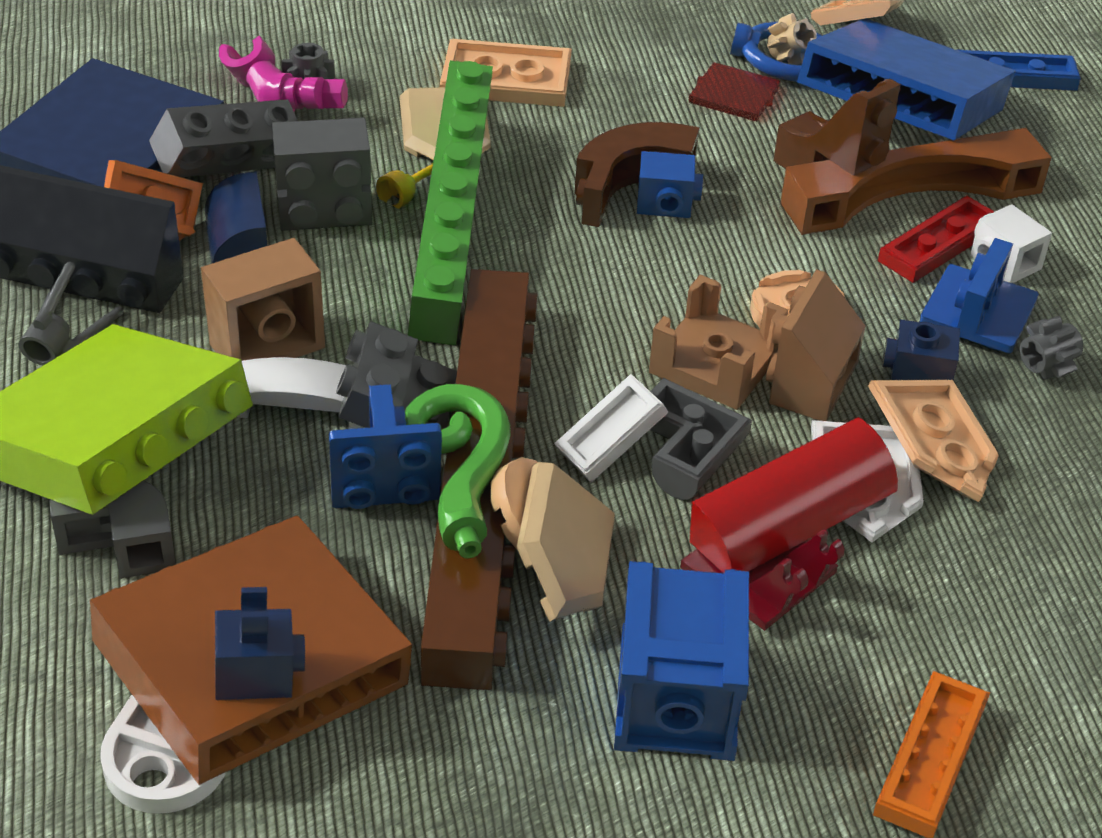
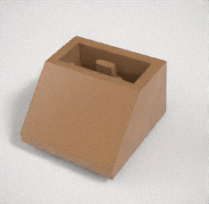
M816 269L806 287L800 285L797 287L791 301L789 316L782 314L776 323L772 343L779 345L778 352L773 355L766 373V381L772 383L769 404L819 421H827L858 364L866 326L827 273Z

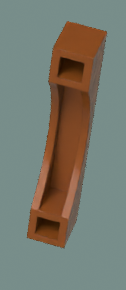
M1027 128L892 149L889 150L885 161L855 176L831 160L788 166L785 171L780 203L801 235L843 228L853 216L866 207L886 198L906 193L959 191L985 195L1001 200L1040 194L1044 187L1052 157Z

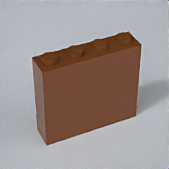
M298 515L267 526L228 544L217 546L201 555L174 566L166 567L159 572L90 599L92 641L198 785L408 685L412 643ZM241 587H267V609H291L292 633L304 634L305 672H293L292 698L215 700V610H241Z

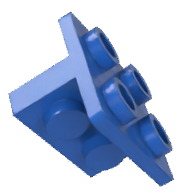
M994 238L986 255L982 253L977 254L971 270L954 264L947 266L921 313L920 322L960 328L961 338L982 344L990 349L1012 353L1034 309L1039 293L1003 281L1013 243Z
M391 384L369 386L370 428L333 430L329 433L333 508L351 507L362 509L371 505L395 503L413 505L424 501L439 500L442 450L441 425L439 423L406 425L404 406H394Z

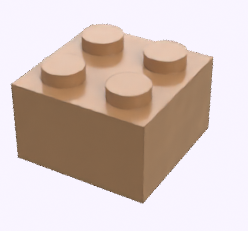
M295 237L201 267L209 342L216 353L244 361L271 357L297 358L325 348L321 271Z

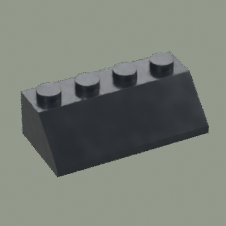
M0 165V278L51 289L58 276H60L65 264L72 262L75 268L64 290L65 293L160 314L184 279L175 204L172 201Z

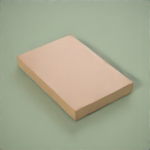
M450 39L440 80V88L446 86L450 60L459 62L473 61L480 65L493 66L489 101L565 107L572 49Z

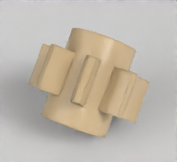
M794 13L780 18L778 23L769 26L768 30L771 34L767 41V47L772 57L777 61L782 62L788 59L789 64L800 65L803 62L808 42L816 39L817 33L807 18L796 22Z

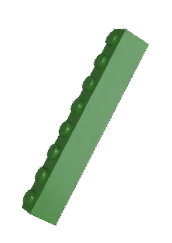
M450 60L409 317L408 336L419 341L456 345L493 70V66L480 65L473 61L459 62Z

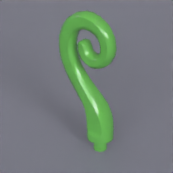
M446 384L427 390L414 398L406 407L405 420L406 425L427 424L431 418L438 414L459 411L451 417L450 425L447 428L441 429V454L453 452L470 440L473 427L470 418L465 413L472 415L481 425L482 434L478 444L444 486L438 505L439 530L445 546L451 550L459 551L460 556L463 558H473L481 552V543L487 536V526L482 513L480 498L505 457L511 436L510 422L501 403L487 391L464 384Z

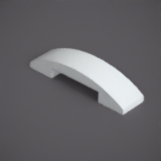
M271 357L242 361L252 404L340 412L344 396L336 394V390L346 365L291 357ZM250 408L237 417L248 418ZM349 422V428H365Z

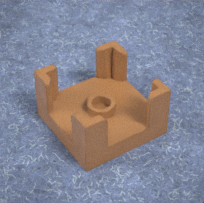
M700 274L689 287L686 315L683 321L674 330L670 328L671 319L663 316L653 328L649 373L662 379L665 378L688 390L738 410L767 373L773 355L778 352L779 345L772 343L773 332L779 317L782 314L788 315V309L767 302L763 308L760 330L719 314L721 284Z

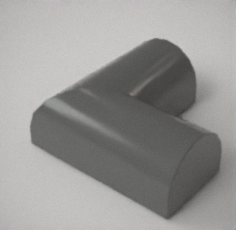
M663 378L650 392L664 404L668 413L650 430L669 440L652 458V475L660 488L670 496L680 500L690 499L697 494L748 436L752 420Z

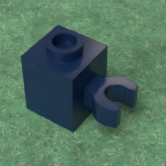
M241 587V610H215V700L292 698L293 672H305L304 634L292 633L291 609H267V587Z

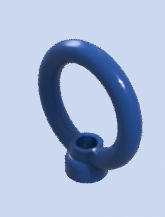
M778 22L762 23L754 27L737 23L730 55L745 56L752 66L767 75L797 82L802 65H792L774 60L758 48L760 41L769 38L771 34L768 30L769 26Z

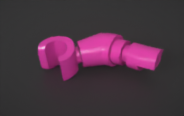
M260 35L252 40L254 44L252 52L243 58L232 46L222 44L219 47L221 62L243 86L251 88L258 102L288 99L293 111L303 109L304 107L307 109L344 108L346 106L348 88L344 79H324L323 77H307L302 79L301 77L294 78L290 73H283L275 66V55Z

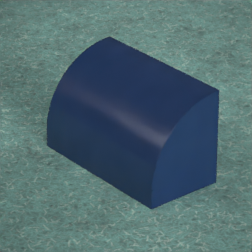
M257 171L230 176L217 184L208 195L205 203V220L211 264L267 246L266 225Z

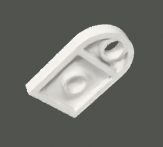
M133 695L130 696L108 729L101 746V764L109 790L121 803L141 812L162 814L189 808L208 797L218 787L226 774L225 772L198 785ZM149 770H159L167 775L160 784L153 787H141L134 783L137 776Z

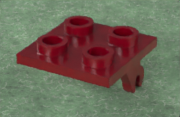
M824 529L813 536L811 540L804 541L749 571V620L765 631L836 574L838 568L836 562L843 558L845 554L842 541L837 539L829 547L827 545L828 531ZM697 549L681 560L680 568L682 570L723 573Z

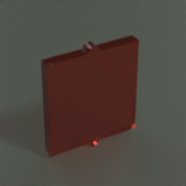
M713 62L704 76L697 78V85L689 95V103L757 122L766 107L773 105L774 95L780 87L781 80Z

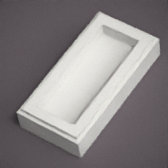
M630 374L554 444L591 483L659 422L668 411L655 395Z

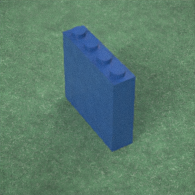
M866 18L809 41L797 83L848 101L853 94L860 91H872L879 82L892 79L901 84L897 100V113L894 119L948 139L956 140L1003 110L1016 71Z

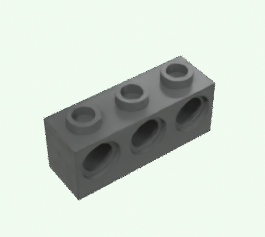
M288 99L167 108L149 142L161 171L177 177L275 168L272 123L298 120Z

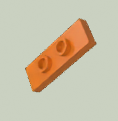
M936 671L932 672L877 799L873 816L926 838H934L985 710L990 692Z

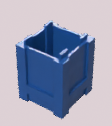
M629 561L625 623H623L621 635L614 750L638 752V749L692 753L711 755V759L735 761L742 701H746L749 687V571L725 569L724 573L656 568L653 567V563Z

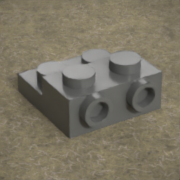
M370 321L365 332L355 331L346 353L345 359L353 361L352 366L349 364L345 366L337 386L336 394L344 396L338 418L370 428L369 386L391 384L394 406H404L405 411L410 402L423 392L438 386L455 384L457 371L435 361L415 355L418 339ZM449 412L438 414L431 418L428 423H439L441 429L446 428Z

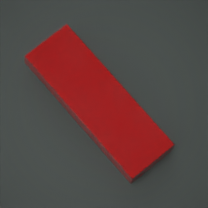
M966 195L881 247L878 261L914 283L973 246L974 230L979 219L995 211Z

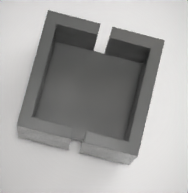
M365 117L272 123L280 231L372 225L370 146Z

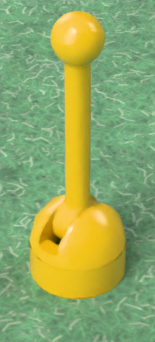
M433 164L411 176L401 170L391 171L381 176L376 182V191L379 199L387 202L394 195L400 200L399 203L392 206L398 209L408 204L415 196V183L431 175Z

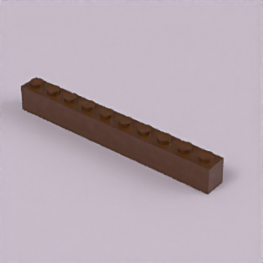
M471 269L456 384L481 388L493 395L503 406L510 422L511 436L505 457L499 467L500 469L514 459L524 457L526 428L517 427V422L527 423L529 392H520V387L530 388L532 358L523 357V354H533L535 325L526 324V322H536L538 293L528 292V272ZM452 411L451 417L459 411ZM468 413L465 414L470 418L473 427L470 440L461 448L446 453L442 490L480 440L482 434L481 425L476 418ZM491 481L480 498V505L487 526V536L481 543V552L476 557L463 558L460 556L459 551L446 547L437 521L421 642V686L492 690L494 667L506 666L508 632L498 631V621L509 622L512 587H502V578L513 579L515 547L512 544H506V536L500 526L506 522L501 508L494 512L492 507Z

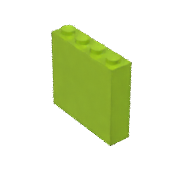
M112 324L0 391V481L93 515L253 406L242 360Z

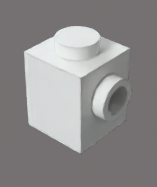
M1011 204L996 212L986 214L979 219L974 230L975 238L970 256L975 259L978 253L986 255L994 238L1013 243L1004 281L1014 283L1042 269L1052 232Z

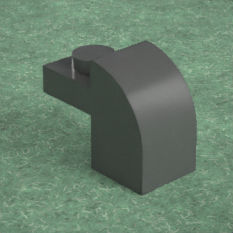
M143 480L93 515L54 500L49 501L59 555L114 546L120 579L152 574L166 567L176 565L167 504L161 492L150 483Z

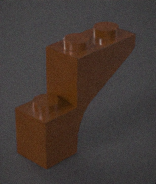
M886 79L879 82L872 91H860L853 94L829 121L808 111L780 124L773 161L786 169L788 166L831 160L853 176L879 165L885 161L889 152V140L893 120L897 113V100L901 84L892 79Z

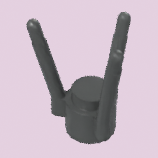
M72 262L65 264L60 276H58L55 284L47 294L37 317L18 343L22 354L35 364H47L104 330L124 313L123 308L116 307L71 340L68 323L62 317L53 314L74 271L75 266Z

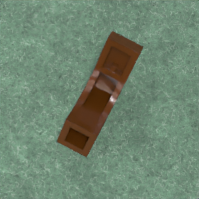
M644 122L617 127L592 139L580 151L576 160L574 195H576V205L583 206L582 224L599 227L612 195L623 187L639 183L642 151L695 155L696 163L700 127L669 122Z

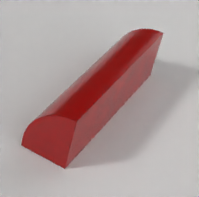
M857 417L692 501L689 542L723 573L725 569L751 571L812 538L821 530H827L897 492L898 478L893 458L879 434L862 418Z

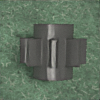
M298 44L289 51V59L281 60L282 72L290 73L294 78L323 77L324 79H335L334 60L328 59V51H323V48L318 44Z
M1060 316L1048 320L1045 318L1026 326L1030 337L1022 340L1020 355L1023 363L1030 371L1034 373L1041 372L1042 378L1046 380L1054 376L1059 378L1077 370L1073 359L1078 358L1082 354L1083 340L1075 326L1069 323L1062 324Z

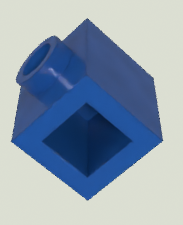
M641 152L637 214L681 218L691 217L692 200L701 201L703 174L695 173V155Z

